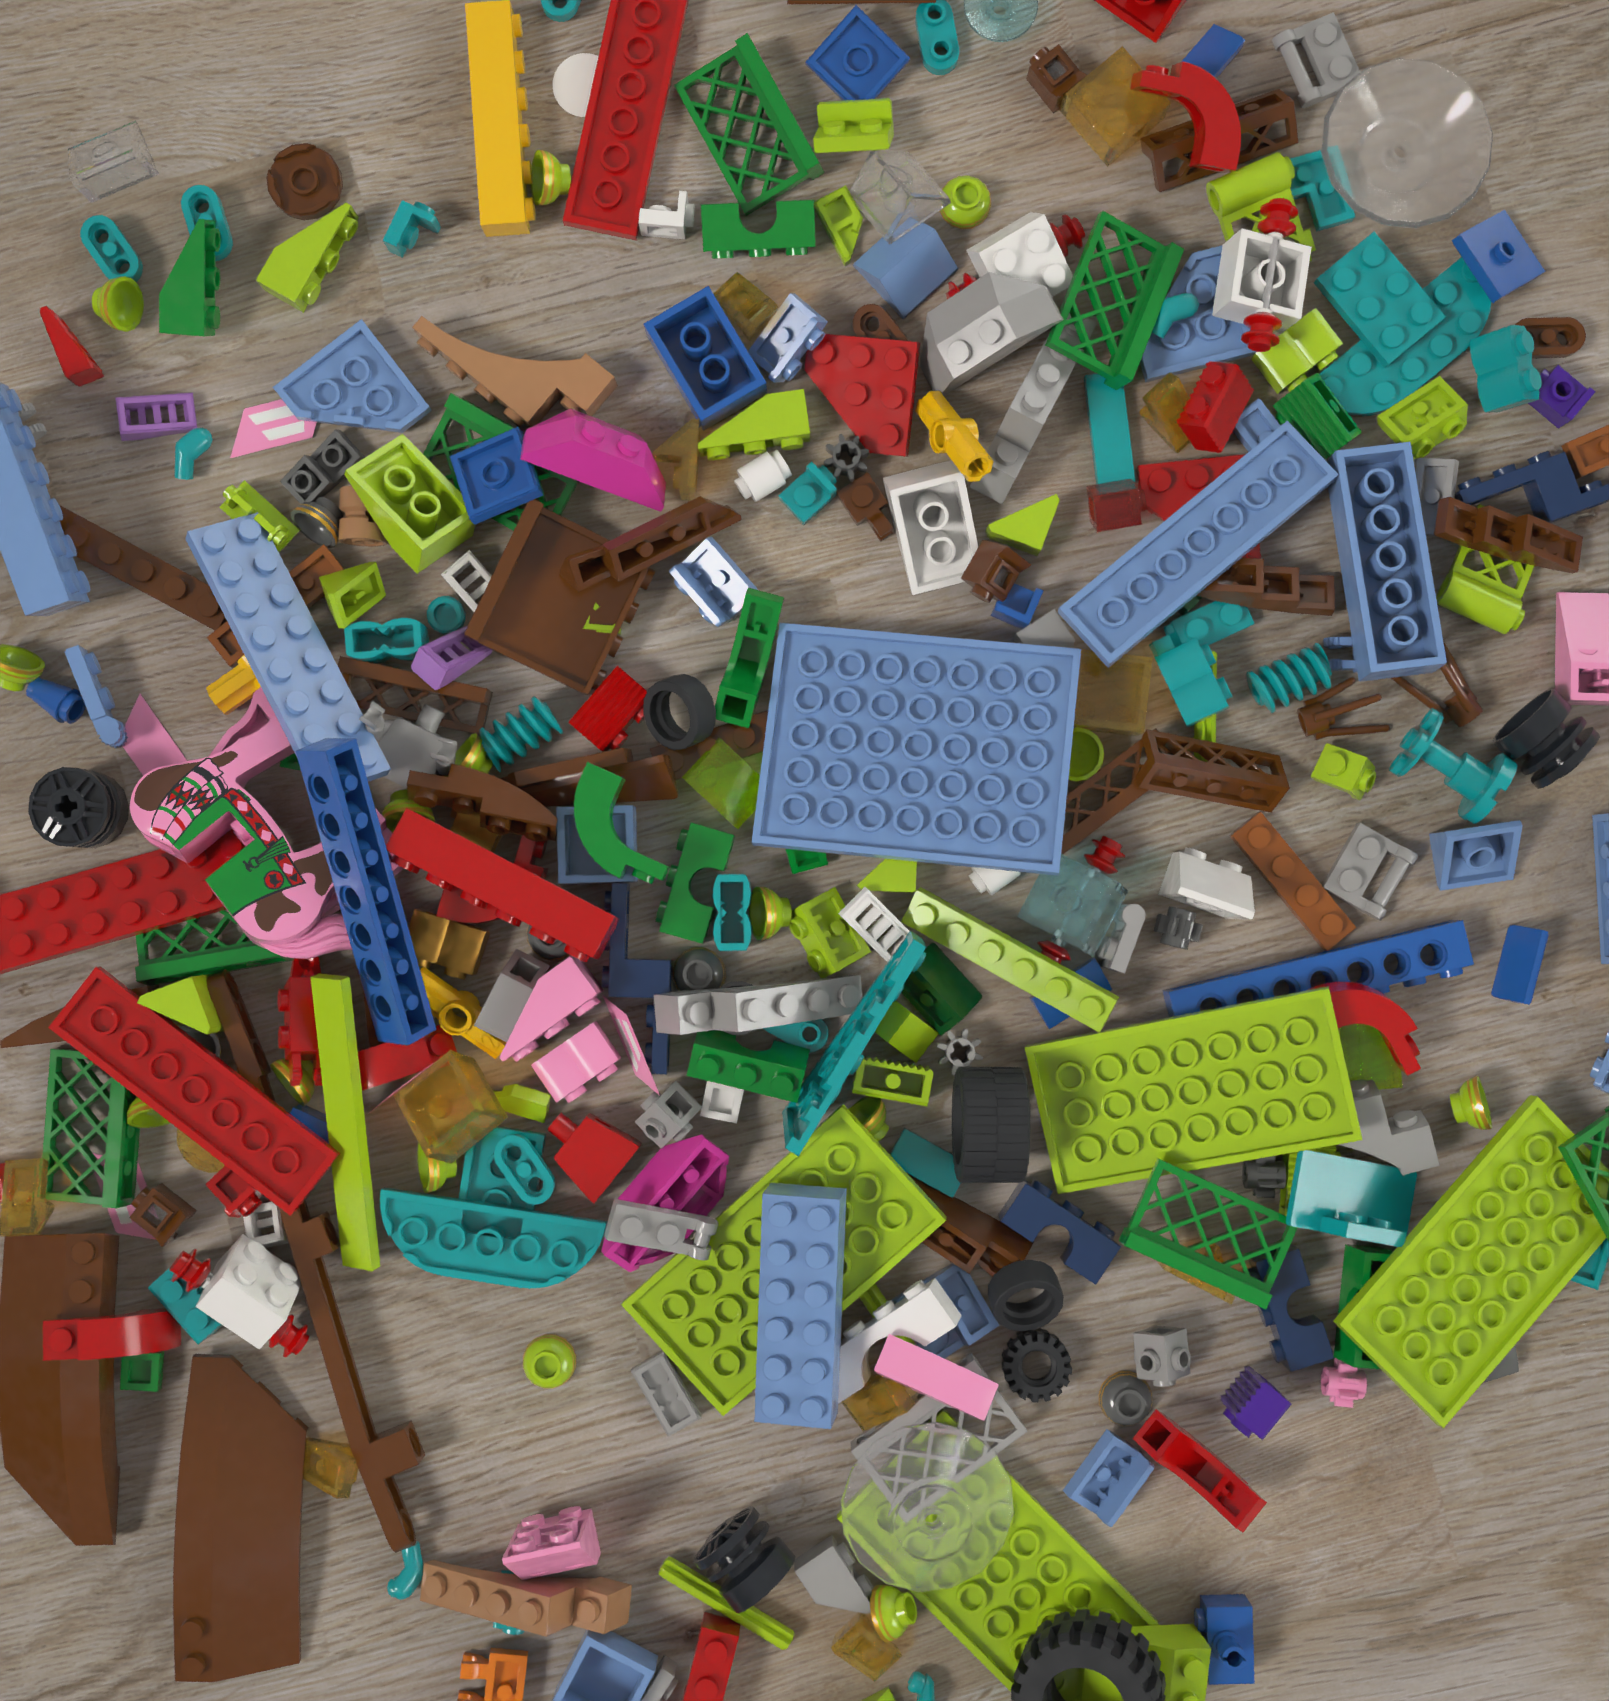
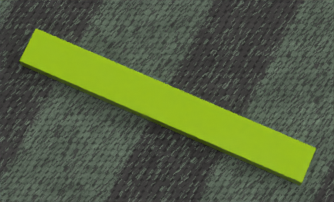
M319 973L311 977L328 1139L329 1144L340 1153L331 1166L342 1265L374 1271L381 1265L350 977Z

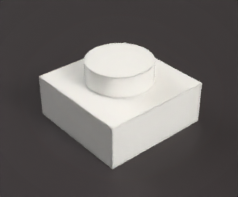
M707 1081L700 1116L737 1124L744 1090Z

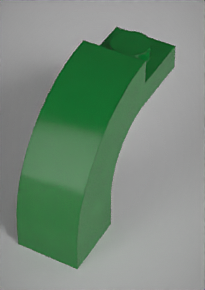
M752 588L747 589L729 662L719 686L715 704L716 720L749 728L769 665L784 597Z
M587 762L579 779L574 799L576 828L587 852L603 869L620 879H623L628 866L634 868L631 875L650 884H653L655 878L664 881L670 867L630 849L621 841L615 831L613 810L626 780Z

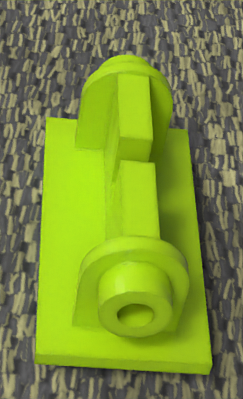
M245 480L238 488L230 485L223 492L226 500L219 508L231 519L258 512L253 519L268 531L269 536L267 540L269 542L273 541L279 553L300 531Z

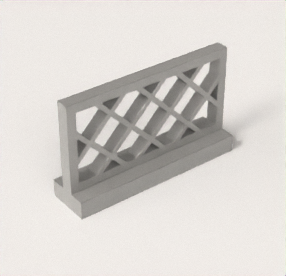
M972 1352L956 1363L990 1380ZM998 1389L994 1399L1001 1409L992 1408V1401L985 1419L983 1434L962 1430L964 1412L959 1411L957 1430L935 1426L937 1412L944 1407H952L917 1392L850 1443L852 1454L859 1463L863 1464L904 1522H907L1028 1431ZM991 1414L1007 1416L1015 1428L1003 1437L989 1435ZM931 1417L930 1425L922 1424ZM913 1430L929 1432L926 1452L904 1449L906 1435ZM934 1433L956 1436L953 1456L931 1453ZM961 1437L982 1440L981 1452L974 1459L958 1457ZM901 1440L900 1448L891 1447ZM987 1441L995 1442L993 1445L986 1449ZM883 1452L899 1455L896 1475L880 1473L872 1461ZM903 1456L925 1459L922 1479L901 1476ZM930 1460L952 1463L950 1477L943 1482L927 1480ZM957 1464L965 1465L956 1471ZM886 1480L895 1482L894 1490H892ZM899 1482L921 1486L919 1500L907 1509L897 1497ZM926 1487L934 1488L925 1495Z

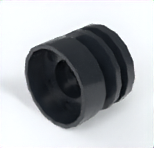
M1555 688L1544 691L1527 703L1504 724L1493 738V744L1502 753L1509 756L1511 760H1515L1526 753L1529 754L1520 770L1524 775L1534 772L1531 782L1537 789L1552 784L1576 768L1600 738L1599 733L1593 727L1583 730L1587 722L1582 716L1576 717L1565 724L1563 723L1572 707Z
M61 767L46 773L36 782L29 796L28 814L33 828L43 839L57 846L96 849L110 844L122 833L128 820L129 803L124 790L113 778L97 771ZM74 802H77V809L69 813L68 806H72Z
M753 1506L743 1509L719 1525L709 1535L705 1544L693 1559V1563L699 1570L709 1568L705 1577L710 1582L719 1580L725 1575L728 1576L720 1587L719 1594L738 1614L746 1611L766 1596L788 1573L796 1558L780 1537H774L763 1544L761 1543L769 1530V1524L766 1521L756 1523L760 1514Z

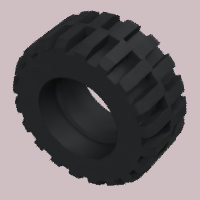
M1077 1609L1073 1617H1070L1069 1612L1065 1611L1055 1615L1053 1623L1050 1620L1044 1621L1038 1626L1036 1633L1029 1637L1013 1676L1011 1699L1012 1701H1065L1056 1687L1054 1676L1067 1669L1086 1668L1107 1677L1117 1687L1123 1701H1165V1674L1159 1671L1161 1661L1157 1653L1153 1650L1147 1651L1149 1641L1142 1633L1134 1635L1131 1632V1624L1121 1619L1120 1623L1110 1620L1111 1614L1100 1611L1098 1616L1090 1615L1089 1609Z

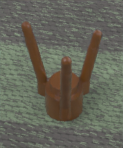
M1445 643L1444 649L1447 664L1440 669L1454 691L1443 700L1446 705L1445 708L1441 707L1402 677L1391 678L1428 708H1434L1442 713L1445 724L1453 720L1458 727H1462L1483 712V708L1476 701L1478 698L1469 688Z
M1350 677L1317 697L1303 701L1304 707L1297 709L1302 731L1306 737L1314 735L1315 740L1330 736L1388 732L1390 726L1387 724L1329 728V726L1335 724L1334 716L1378 702L1382 699V696L1375 694L1331 708L1329 703L1322 705L1323 702L1356 682L1354 677Z

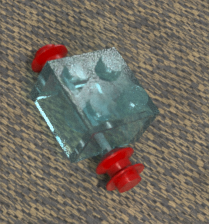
M1102 836L1100 841L1091 840L1096 849L1093 854H1084L1087 864L1091 867H1087L1061 854L1059 876L1039 874L1017 915L1028 925L1052 936L1051 940L1053 942L1045 940L1038 941L1037 944L1042 949L1041 954L1059 964L1062 961H1071L1068 951L1061 947H1065L1066 944L1094 957L1128 893V890L1118 881L1103 874L1117 873L1118 870L1113 863L1116 858L1126 857L1120 852L1123 846L1108 837Z

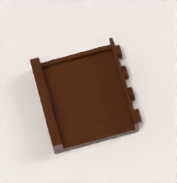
M534 499L527 502L471 618L464 637L587 696L591 689L596 690L602 684L607 671L601 669L607 655L615 657L623 640V637L617 635L624 621L630 624L640 605L634 602V598L639 588L647 590L656 570L647 567L619 582L610 576L578 592L560 575V569L565 558L601 546L610 540L544 508L543 503ZM595 603L600 606L596 611L593 609ZM589 615V624L614 625L611 633L596 632V630L583 628Z

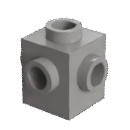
M675 1081L660 1096L654 1091L640 1105L645 1112L635 1123L644 1131L649 1139L662 1148L672 1138L676 1142L680 1141L693 1128L689 1121L699 1112L702 1106Z
M1155 1325L1133 1333L1137 1379L1153 1380L1154 1386L1167 1387L1175 1385L1176 1379L1191 1374V1355L1188 1350L1186 1328Z

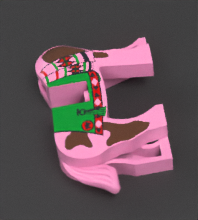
M260 687L253 693L251 704L245 715L226 731L208 757L155 768L138 781L130 800L132 819L152 845L186 863H190L228 831L234 830V834L246 847L207 877L205 881L245 935L259 947L268 949L283 957L301 959L314 958L340 950H352L342 914H334L340 910L322 842L306 850L294 853L272 817L255 798L243 789L251 778L295 753ZM376 809L386 845L392 832L387 828L386 819ZM388 852L393 874L396 876L404 868L391 862L394 854Z

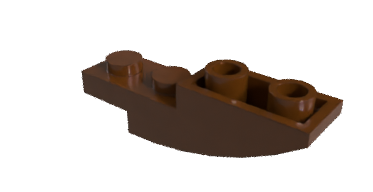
M451 764L448 777L412 770L409 772L407 780L408 800H412L420 806L435 807L439 805L450 807L461 814L480 813V827L486 828L494 834L506 835L508 833L524 835L527 839L536 842H543L547 839L556 841L558 819L532 796L502 779L455 764Z

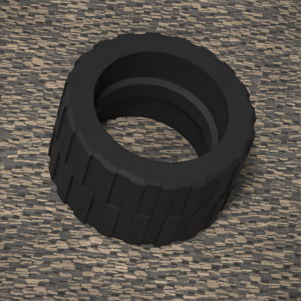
M959 1067L955 1072L953 1082L951 1124L953 1163L957 1180L960 1183L1023 1182L1028 1171L1031 1134L1029 1092L1025 1072L1021 1067Z

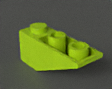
M344 203L276 246L256 279L259 285L269 294L304 313L307 306L314 304L321 291L320 284L326 273H331L337 266L340 257L339 251L344 242L350 241L357 231V220L359 217L352 206Z
M804 389L766 394L698 442L700 457L707 456L708 460H722L730 457L729 453L744 451L745 455H758L765 453L768 447L781 446L782 450H795L804 447V442H810V428Z

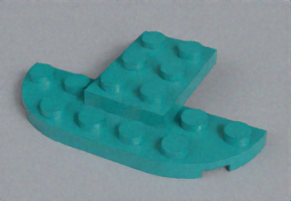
M1374 231L1313 282L1361 339L1319 375H1321V379L1325 381L1330 391L1334 393L1339 403L1343 405V408L1349 415H1362V417L1380 414L1418 390L1470 346V339L1478 337L1483 330L1492 302L1462 257L1422 289Z
M474 1122L470 1123L459 1198L385 1187L381 1189L380 1210L385 1230L388 1236H391L396 1246L402 1251L403 1256L415 1266L427 1272L445 1277L518 1288L549 1287L563 1282L577 1273L591 1260L599 1248L608 1221L536 1211L535 1205L521 1200L494 1160L495 1146L503 1137L509 1134H521L529 1139L543 1159L546 1133ZM511 1146L508 1153L511 1158L519 1159L521 1157L519 1147ZM533 1177L530 1180V1185L534 1190H538L540 1179L538 1177Z

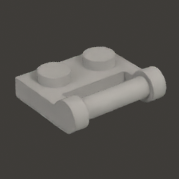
M1334 12L1293 30H1285L1272 39L1275 50L1277 52L1281 51L1299 92L1297 99L1301 108L1310 107L1354 88L1363 81L1361 72ZM1296 44H1302L1320 86L1313 87L1295 47Z
M1356 823L1322 886L1328 893L1368 916L1382 921L1387 912L1384 909L1408 866L1414 865L1418 854L1393 842L1366 825ZM1387 853L1394 857L1395 860L1374 897L1369 901L1363 898L1362 895Z
M1120 904L1114 907L1111 915L1115 923L1111 937L1105 936L1103 938L1097 957L1102 958L1100 967L1125 974L1146 916L1145 910L1138 904Z

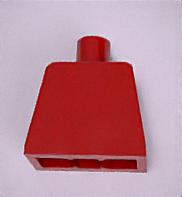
M561 1112L547 1129L564 1143L553 1157L554 1160L592 1203L597 1201L642 1144L638 1139L591 1113L578 1126Z

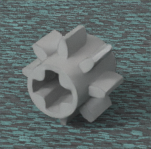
M966 1028L961 1031L960 1036H954L948 1030L947 1036L949 1040L946 1044H936L945 1053V1056L938 1060L939 1064H945L950 1061L952 1063L951 1073L954 1075L958 1067H971L970 1063L973 1059H983L980 1054L975 1053L974 1047L981 1043V1040L979 1038L972 1041L967 1040L968 1029ZM959 1042L962 1046H969V1049L965 1051L966 1058L962 1061L957 1057H950V1054L954 1052L953 1044Z

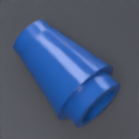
M40 677L30 682L27 686L26 695L59 723L67 722L72 724L76 722L86 708L81 693L77 689L43 680Z

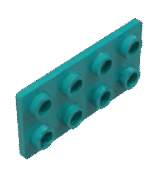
M1310 1150L1297 1152L1286 1225L1321 1231L1350 1239L1402 1247L1408 1233L1417 1172L1402 1175L1397 1167Z

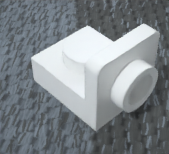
M679 191L677 211H672L671 208L663 205H653L649 209L640 208L639 227L641 236L686 239V228L693 227L695 205L689 204L687 191Z

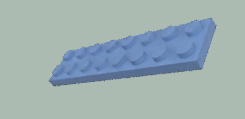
M1286 421L1060 606L1058 613L1109 668L1332 484L1339 474Z
M258 512L187 531L185 539L295 754L296 750L325 738H356L368 782L388 775L391 768L374 735L368 732L365 723L359 720L363 714L272 540L270 542L267 540L269 536L268 531L253 519Z

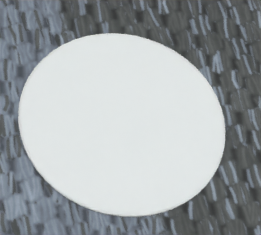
M580 53L570 56L559 65L554 74V96L558 104L572 115L585 117L598 61L597 55Z

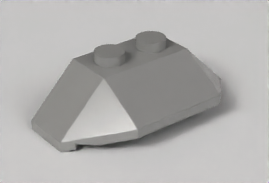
M988 272L927 313L920 367L932 390L940 391L945 396L1064 319L1046 286Z

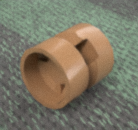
M352 485L341 487L339 509L345 513V517L339 519L338 541L354 546L373 547L387 545L388 541Z

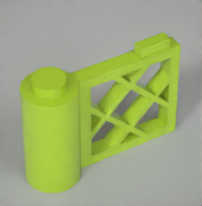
M1276 152L1206 184L1208 201L1219 219L1226 242L1234 235L1231 223L1243 217L1254 221L1255 224L1252 231L1259 233L1258 223L1266 217L1261 215V213L1256 217L1252 213L1259 211L1260 207L1263 204L1269 203L1271 199L1284 198L1291 201L1292 205L1296 207L1290 189L1291 179L1295 177V170L1289 157H1283L1281 153ZM1299 215L1289 220L1296 225V231L1287 237L1295 240V243L1310 246L1311 252L1315 251L1316 248L1311 231L1308 228L1303 230Z
M1478 504V505L1476 506V508L1484 507V506L1481 505V504ZM1459 545L1449 573L1444 578L1437 592V605L1501 634H1507L1510 629L1517 630L1525 616V610L1521 609V599L1534 566L1525 563L1522 566L1521 562L1507 560L1494 565L1490 554L1479 551L1486 569L1476 572L1462 566L1467 553L1475 550ZM1512 565L1518 577L1515 588L1503 584L1497 570Z

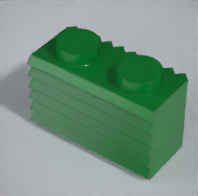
M1318 373L1305 379L1273 405L1278 412L1275 415L1277 422L1282 425L1288 421L1325 460L1330 458L1336 450H1340L1362 433L1361 429L1353 422L1352 417L1348 415V412L1339 403V400L1330 391V388Z

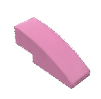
M891 1334L888 1335L874 1368V1371L881 1376L982 1421L986 1419L999 1384Z

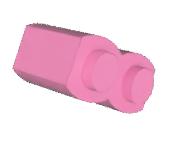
M595 1021L534 1062L531 1066L556 1103L562 1098H565L570 1103L587 1091L583 1085L595 1076L600 1082L617 1071L618 1068L614 1063L621 1059V1056L598 1022Z

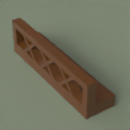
M1280 89L1235 104L1240 121L1241 134L1248 132L1254 136L1247 148L1240 151L1238 164L1299 143L1294 100ZM1285 119L1286 135L1273 140L1265 136L1274 122ZM1192 120L1140 138L1142 152L1151 160L1155 188L1159 192L1216 173V171L1195 167L1190 169L1189 164L1195 137ZM1176 157L1184 161L1177 174L1164 177L1162 162Z
M343 656L339 658L338 668L348 687H350L352 677L365 679L373 693L362 700H356L360 709L368 710L371 704L369 702L377 697L381 703L379 706L385 709L383 714L416 721L422 710L417 702L433 694L439 696L446 709L442 710L445 713L444 716L450 714L454 720L442 719L439 724L440 727L472 734L476 733L477 735H480V728H485L493 693L487 688L452 681L446 686L434 690L415 672ZM374 682L383 683L385 685L377 689ZM394 686L401 687L409 698V701L398 708L389 707L381 695ZM410 690H415L422 693L414 697ZM446 698H451L458 701L450 705ZM466 702L480 705L476 726L461 723L454 710ZM413 705L418 713L405 710Z
M1142 738L1101 768L1095 775L1067 794L1066 805L1073 799H1075L1074 808L1066 807L1065 812L1073 813L1071 828L1063 833L1061 855L1148 791L1147 789L1138 788L1135 777L1143 764H1140L1141 751L1144 747ZM1157 745L1164 754L1174 755L1164 746ZM1135 754L1134 763L1124 762ZM1117 766L1133 768L1132 781L1124 788L1110 787L1111 772ZM1105 776L1104 786L1095 784ZM1088 788L1103 790L1102 804L1094 811L1079 809L1081 793ZM1109 791L1117 792L1114 796L1108 799ZM1079 814L1087 815L1078 822Z
M1146 729L1142 735L1147 760L1135 776L1138 788L1272 813L1290 789L1280 755ZM1157 745L1164 746L1174 755L1159 753ZM1190 752L1200 754L1208 762L1198 760ZM1223 758L1231 759L1241 768L1232 767ZM1255 764L1269 767L1271 774L1265 773Z

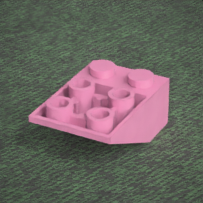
M1556 593L1555 689L1570 705L1609 706V593Z
M570 956L538 979L500 1055L502 1061L511 1057L516 1062L523 1059L539 1047L536 1041L538 1038L544 1035L548 1040L570 1025L566 1019L574 1012L580 1017L601 1002L597 996L604 990L583 961Z
M574 1506L559 1511L558 1516L544 1518L543 1514H536L522 1519V1523L518 1524L502 1557L503 1565L521 1580L597 1565L601 1551L592 1508L581 1511L580 1506Z

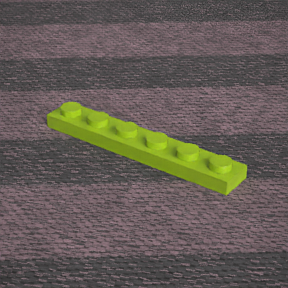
M922 887L916 890L901 922L1099 1033L1119 999V996Z

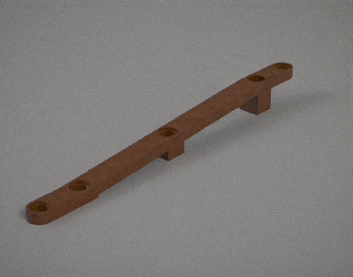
M227 969L208 976L206 981L207 987L230 1043L239 1074L276 1102L268 1077L272 1070L234 977ZM305 1199L291 1216L281 1208L279 1210L352 1454L389 1546L397 1553L416 1544V1535L393 1475L419 1465L425 1456V1452L412 1420L381 1433H376L323 1259L324 1255L334 1252L340 1247V1240L328 1211L311 1218Z

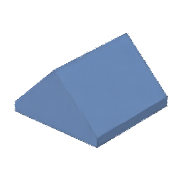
M909 214L853 264L854 268L903 320L958 270L936 230Z
M1521 821L1501 822L1430 833L1429 838L1439 890L1513 880L1523 826Z

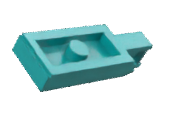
M1214 601L1171 621L1169 625L1163 627L1166 636L1149 644V647L1154 657L1194 638H1197L1200 645L1204 643L1211 645L1255 623L1247 607Z

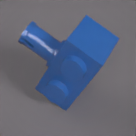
M1245 1594L1200 1595V1608L1194 1609V1624L1211 1647L1208 1684H1255L1253 1606Z

